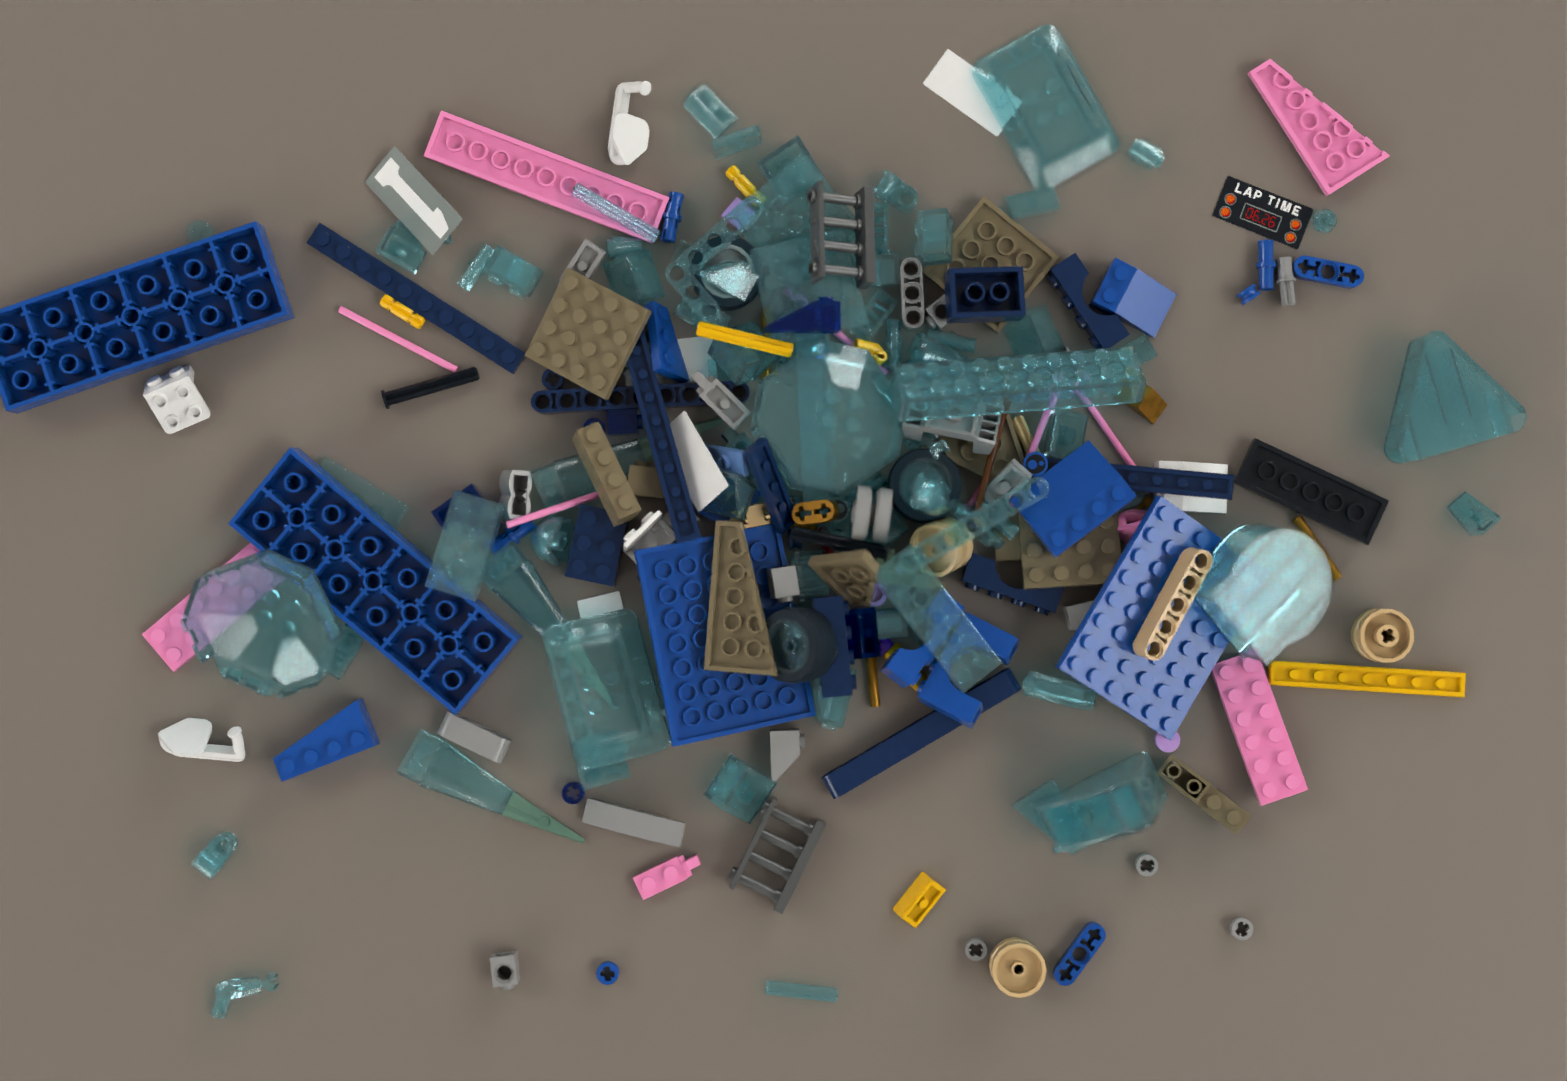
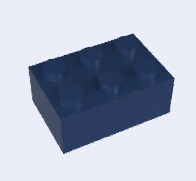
M1023 266L949 268L944 274L947 323L1020 321L1026 316Z
M580 504L565 577L615 587L623 553V538L627 534L629 521L613 527L605 509Z

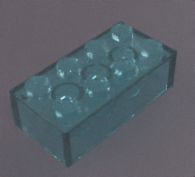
M454 490L425 587L474 602L477 601L505 510L503 504Z

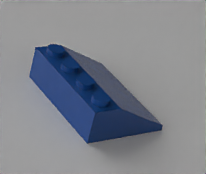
M1088 440L1009 501L1055 559L1132 502L1137 496L1122 476Z

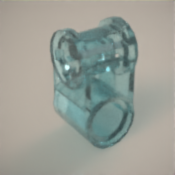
M884 170L882 173L883 177L877 186L874 187V195L901 212H912L918 203L917 191L892 172ZM903 195H910L914 201L909 205H905L900 201V198Z
M231 832L221 833L210 841L206 848L193 860L191 865L211 880L238 846L237 837ZM222 841L226 843L224 846L225 849L221 847Z

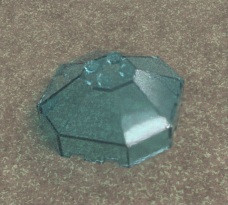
M821 339L758 382L750 430L755 438H767L776 464L786 478L785 482L789 488L838 498L900 456L903 438L902 424L907 407L869 350Z
M269 549L209 570L195 580L180 623L184 632L189 631L194 642L192 648L199 662L205 663L212 656L223 679L234 681L256 691L259 695L270 696L278 693L277 697L279 698L295 694L307 687L310 689L318 686L329 674L344 634L314 569Z

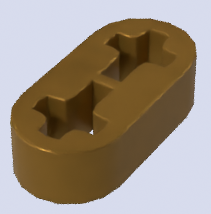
M833 500L801 502L792 509V518L799 525L831 522L839 515V507ZM826 507L831 509V512L827 514H819L820 509H825ZM804 510L811 511L812 515L801 517L800 512Z

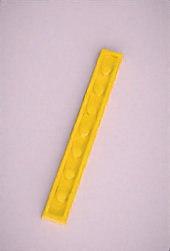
M1268 660L1267 679L1270 685L1465 697L1466 673Z

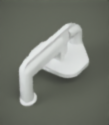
M648 81L623 82L616 88L608 141L609 157L615 165L631 164L648 147L649 126L647 122L628 114L630 94L640 93L644 96L648 95L651 91V84Z
M186 718L158 733L161 747L166 752L179 757L241 762L246 754L241 733L242 729L239 726L232 727L227 732L228 737L232 739L233 746L207 744L212 733V724L206 719Z

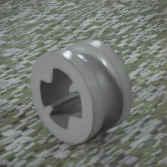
M1147 852L1141 853L1135 860V867L1142 876L1148 877L1157 872L1158 862L1152 854ZM1142 860H1152L1153 863H1150L1152 868L1150 870L1147 868L1142 870L1140 866H1143Z
M1237 917L1232 920L1229 928L1230 933L1238 940L1249 939L1254 930L1252 923L1244 917ZM1239 922H1242L1241 924L1243 925L1247 924V928L1244 929V935L1235 931L1238 929Z
M971 938L965 944V953L972 961H980L987 954V946L982 939ZM974 944L977 946L981 944L983 947L980 948L982 953L980 955L977 953L970 954L969 951H972L970 945Z

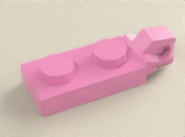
M697 854L686 860L684 855L675 856L634 876L633 880L642 899L645 900L688 879V877L693 875L691 869L701 865V861Z

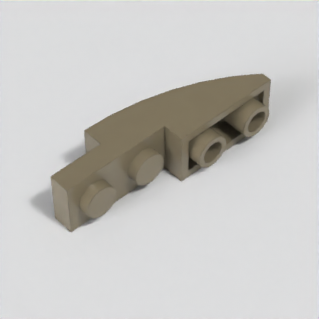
M1172 754L1156 773L1236 836L1252 817Z

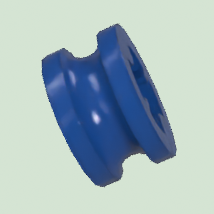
M1255 283L1236 295L1237 298L1242 299V306L1261 294L1260 291H1256Z
M610 961L602 963L596 972L597 979L605 985L614 983L619 977L618 966ZM606 966H609L610 971L615 973L614 976L610 977V980H607L606 976L601 974V971H604Z

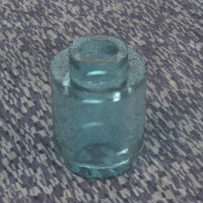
M1138 137L1127 154L1132 157V161L1150 171L1153 168L1159 169L1166 157L1162 155L1164 151L1162 148L1146 139L1141 140Z

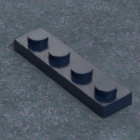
M759 437L744 450V453L776 533L784 534L795 524L792 518L793 505L767 438Z

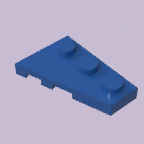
M655 301L646 303L645 308L652 311L647 325L653 371L679 383L689 382L690 379L668 308Z

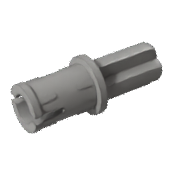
M1280 257L1275 260L1278 273L1276 284L1280 285L1281 303L1285 307L1295 305L1293 283L1296 282V278L1293 277L1292 257Z

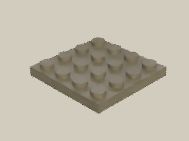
M983 196L925 267L923 275L945 292L944 274L949 268L1023 266L1026 300L1060 257ZM1008 321L982 323L998 334Z
M567 267L524 356L597 396L609 400L652 311Z
M1017 511L1024 590L1104 585L1121 556L1119 531H1117V513L1054 559Z

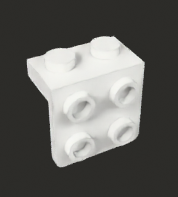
M190 364L184 367L177 366L161 377L159 375L153 376L146 381L143 396L167 434L175 433L208 419L211 414L210 409L194 384L195 372Z
M659 510L655 514L652 511L649 512L642 519L641 527L637 531L633 528L623 538V552L635 564L634 551L671 544L676 541L674 531L661 520L662 513Z

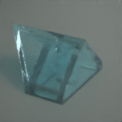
M400 220L387 229L376 250V253L382 258L416 274L426 255L418 239Z

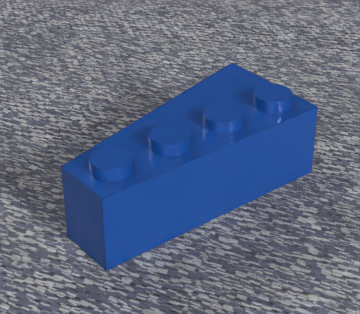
M363 698L354 701L273 758L281 782L380 744Z

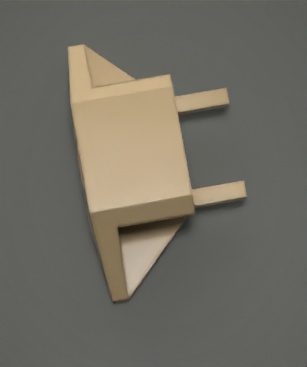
M764 502L738 506L729 521L742 522L744 529L772 523Z

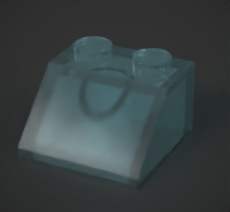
M730 754L704 795L720 809L750 824L777 783L771 781V778L747 762Z

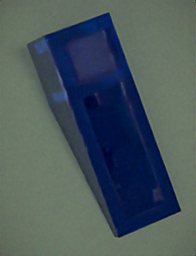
M829 296L819 297V301H814L766 325L763 328V333L837 334L841 331V301H834V297Z

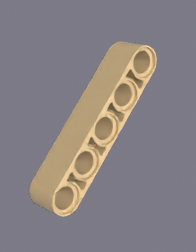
M1188 547L1181 553L1133 642V650L1136 655L1153 661L1160 659L1164 655L1212 566L1213 558L1208 551ZM1198 556L1197 563L1195 564V558ZM1186 577V583L1183 586V580ZM1174 599V605L1171 608V602ZM1161 621H1162V627H1161V629L1159 630V625H1160V623H1161ZM1151 644L1150 650L1147 652V647Z

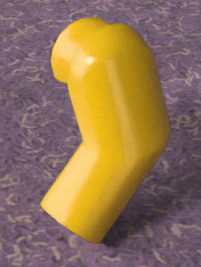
M859 338L855 339L853 343L854 350L864 352L877 365L886 362L887 353L878 343Z

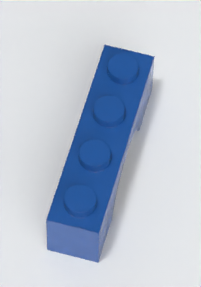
M943 590L934 593L921 612L927 625V634L923 644L915 650L903 648L894 650L880 671L902 688L910 686V684L914 686L922 675L919 673L924 665L927 667L935 658L933 652L937 646L941 647L949 638L947 634L951 627L955 628L963 617L961 612L965 607Z

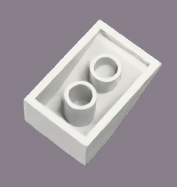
M1185 461L1154 462V468L1228 474L1227 464ZM1153 493V500L1156 495L1162 496L1183 512L1226 513L1227 500Z

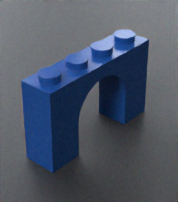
M965 612L959 624L953 628L955 631L952 637L948 638L942 645L941 651L943 652L939 659L935 658L929 668L931 673L927 680H922L917 693H919L918 698L921 703L972 729L984 707L982 702L961 692L952 685L949 677L952 664L965 653L980 652L1008 666L1019 647V640L1017 637Z

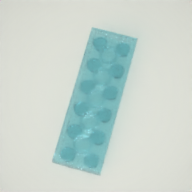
M911 544L879 568L876 583L961 693L966 692L1003 663Z

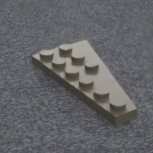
M716 520L704 670L778 676L743 523Z

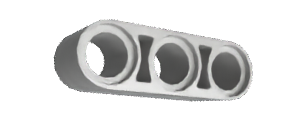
M909 257L903 260L899 268L901 322L908 331H915L921 327L925 317L923 271L921 262L914 257ZM912 264L917 268V273L913 276L907 275L904 272V267ZM910 288L915 289L918 292V298L909 300L905 296V291ZM909 313L917 314L919 323L915 325L909 324L906 320V315Z
M447 711L437 732L438 735L497 763H502L512 742L511 739L462 715H455L451 711Z

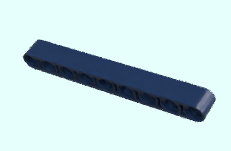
M720 381L731 393L735 387H743L746 390V395L738 400L742 404L748 401L750 390L745 382ZM697 383L659 385L661 392L669 390L672 393V399L664 403L665 408L709 406L698 393L695 400L691 402L684 400V392L687 389L696 390L699 387ZM633 386L614 387L612 394L621 393L623 395V401L619 405L611 404L610 398L605 400L598 396V403L592 407L588 406L586 398L594 393L585 388L541 390L534 393L531 398L533 409L545 415L640 410L639 405L635 402L636 394ZM571 395L574 398L573 405L564 408L561 403L563 397ZM543 396L548 397V407L539 409L537 406L538 399Z
M1010 667L964 693L982 702L984 709L981 713L1014 695L1022 688ZM934 710L828 772L821 779L833 799H836L962 724Z

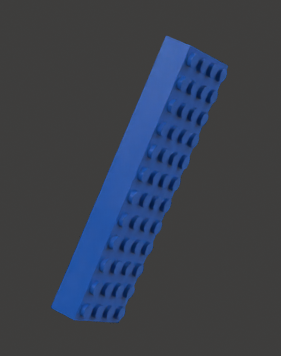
M255 221L0 309V394L6 411L18 414L294 319L295 317L264 226Z
M290 447L228 523L455 715L464 709L523 638L514 628L299 448Z

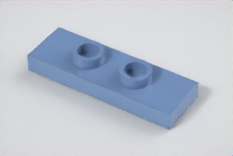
M705 444L721 473L741 477L750 475L749 463L744 450Z

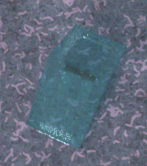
M1466 491L1447 506L1450 513L1470 536L1483 535L1501 520L1498 514Z

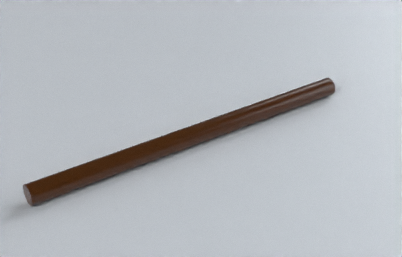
M1006 387L996 443L991 453L988 454L973 509L976 513H980L1014 390L1011 387Z

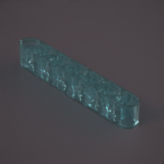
M1034 477L900 553L894 560L895 570L901 575L914 573L1024 510L1048 494V482L1042 477ZM1032 483L1037 484L1040 488L1038 496L1034 495L1030 490ZM1011 495L1016 496L1019 500L1017 508L1012 507L1009 503ZM990 507L996 509L998 513L996 520H992L988 516V509ZM968 520H973L976 523L977 529L975 532H970L967 529L966 523ZM946 532L954 534L955 543L953 545L945 541ZM925 544L933 547L934 554L932 557H927L924 554L923 547ZM904 556L912 560L913 565L910 570L905 569L901 564Z

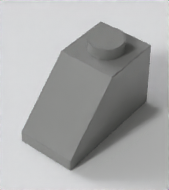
M799 728L770 729L771 781H777L800 756V749H805L804 734H799Z

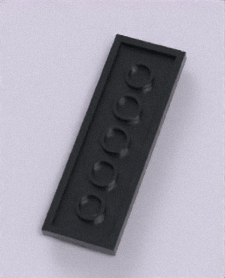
M1256 438L1253 439L1234 480V484L1364 545H1369L1389 500Z

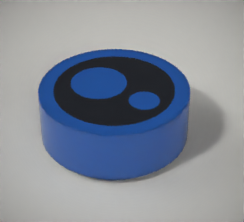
M1031 452L1025 457L1023 467L1032 474V477H1040L1047 471L1048 460L1040 452Z

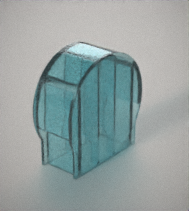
M1249 524L1231 531L1215 546L1211 553L1213 558L1212 566L1194 597V600L1242 658H1253L1262 661L1268 666L1288 644L1301 640L1319 624L1329 605L1332 591V574L1324 551L1308 535L1300 531L1272 525Z

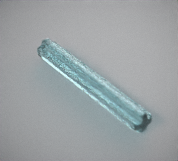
M577 183L573 188L572 194L574 197L652 243L658 239L660 235L658 229L580 183Z

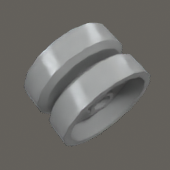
M857 486L856 498L853 500L851 512V539L864 541L867 537L868 526H872V541L886 544L893 489L879 488L875 503H873L871 487Z

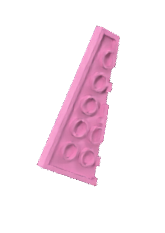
M1267 60L1248 73L1253 84L1325 196L1330 195L1390 156L1384 150L1381 151L1372 144L1373 141L1367 136L1364 137L1356 131L1351 123L1326 103H1322L1314 97L1310 90L1304 89L1293 80V77L1273 60Z

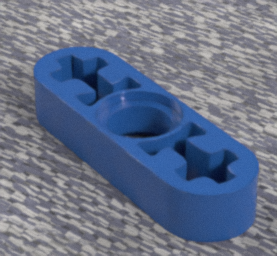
M1301 256L1292 263L1294 277L1301 280L1352 289L1360 285L1364 279L1362 269L1356 265L1311 256ZM1303 261L1305 266L1309 268H1314L1318 264L1315 271L1307 270L1301 273V268H1298V265L1302 264ZM1323 266H1330L1333 269L1334 274L1331 279H1326L1322 276L1321 269ZM1351 271H1353V276L1357 277L1351 283L1348 277L1343 276L1337 281L1340 274H1349Z
M1087 923L1054 966L1053 976L1060 985H1071L1104 942L1106 933L1099 923ZM1096 928H1098L1097 933L1100 936L1097 939L1093 937L1089 941V944L1092 946V948L1089 949L1085 943L1080 941L1083 938L1087 942L1090 938V934L1088 933V931L1090 929L1096 930ZM1077 947H1082L1086 950V956L1082 960H1075L1072 956L1073 950ZM1069 958L1078 967L1075 969L1071 966L1068 970L1070 977L1060 979L1061 974L1059 970H1066L1070 964L1066 960Z

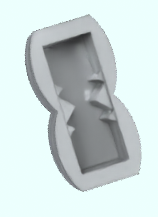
M503 470L499 481L502 494L498 503L500 519L512 520L530 514L531 502L528 496L532 488L530 471Z

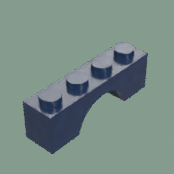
M1076 253L1048 271L1050 275L1048 280L1055 290L1059 289L1063 295L1061 298L1063 304L1068 310H1073L1077 316L1075 318L1077 325L1081 330L1085 329L1090 336L1088 338L1089 343L1095 351L1099 349L1103 353L1130 335L1116 314L1100 315L1086 305L1082 295V287L1089 272Z
M972 553L971 558L966 563L960 581L965 582L964 587L977 592L979 587L989 590L987 594L997 599H1002V596L1012 598V604L1024 608L1026 604L1035 606V612L1047 616L1049 611L1056 613L1064 587L1028 590L1010 587L999 578L995 560Z
M843 595L813 598L814 610L821 612L830 621L837 639L836 658L827 673L821 676L823 698L853 695L852 690L857 689L856 675H851L850 665H854L853 650H848L847 640H852L851 625H846L845 615H849L848 600L843 601Z

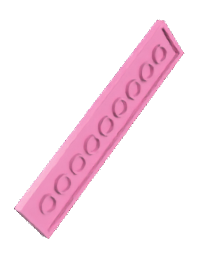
M441 111L424 153V157L650 244L654 242L669 197L444 111Z

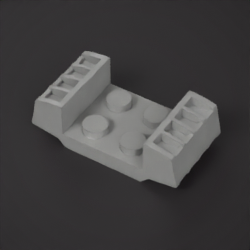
M912 385L902 424L903 434L906 438L920 442L923 432L974 442L973 453L990 454L996 443L1004 404L986 399L983 395L939 386L923 387Z

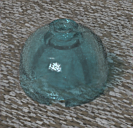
M928 465L913 476L909 488L911 494L909 502L916 511L920 509L924 514L939 516L954 508L956 502L955 499L950 501L948 494L951 493V490L936 469L931 472L932 466Z
M549 516L543 518L530 533V542L532 543L535 555L540 560L556 566H561L560 562L566 563L568 561L572 539H570L571 531L575 530L573 521L567 517Z

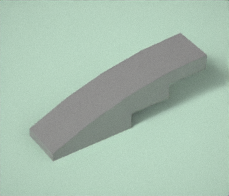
M587 798L582 819L583 823L676 847H681L686 823L619 804H610L593 798Z

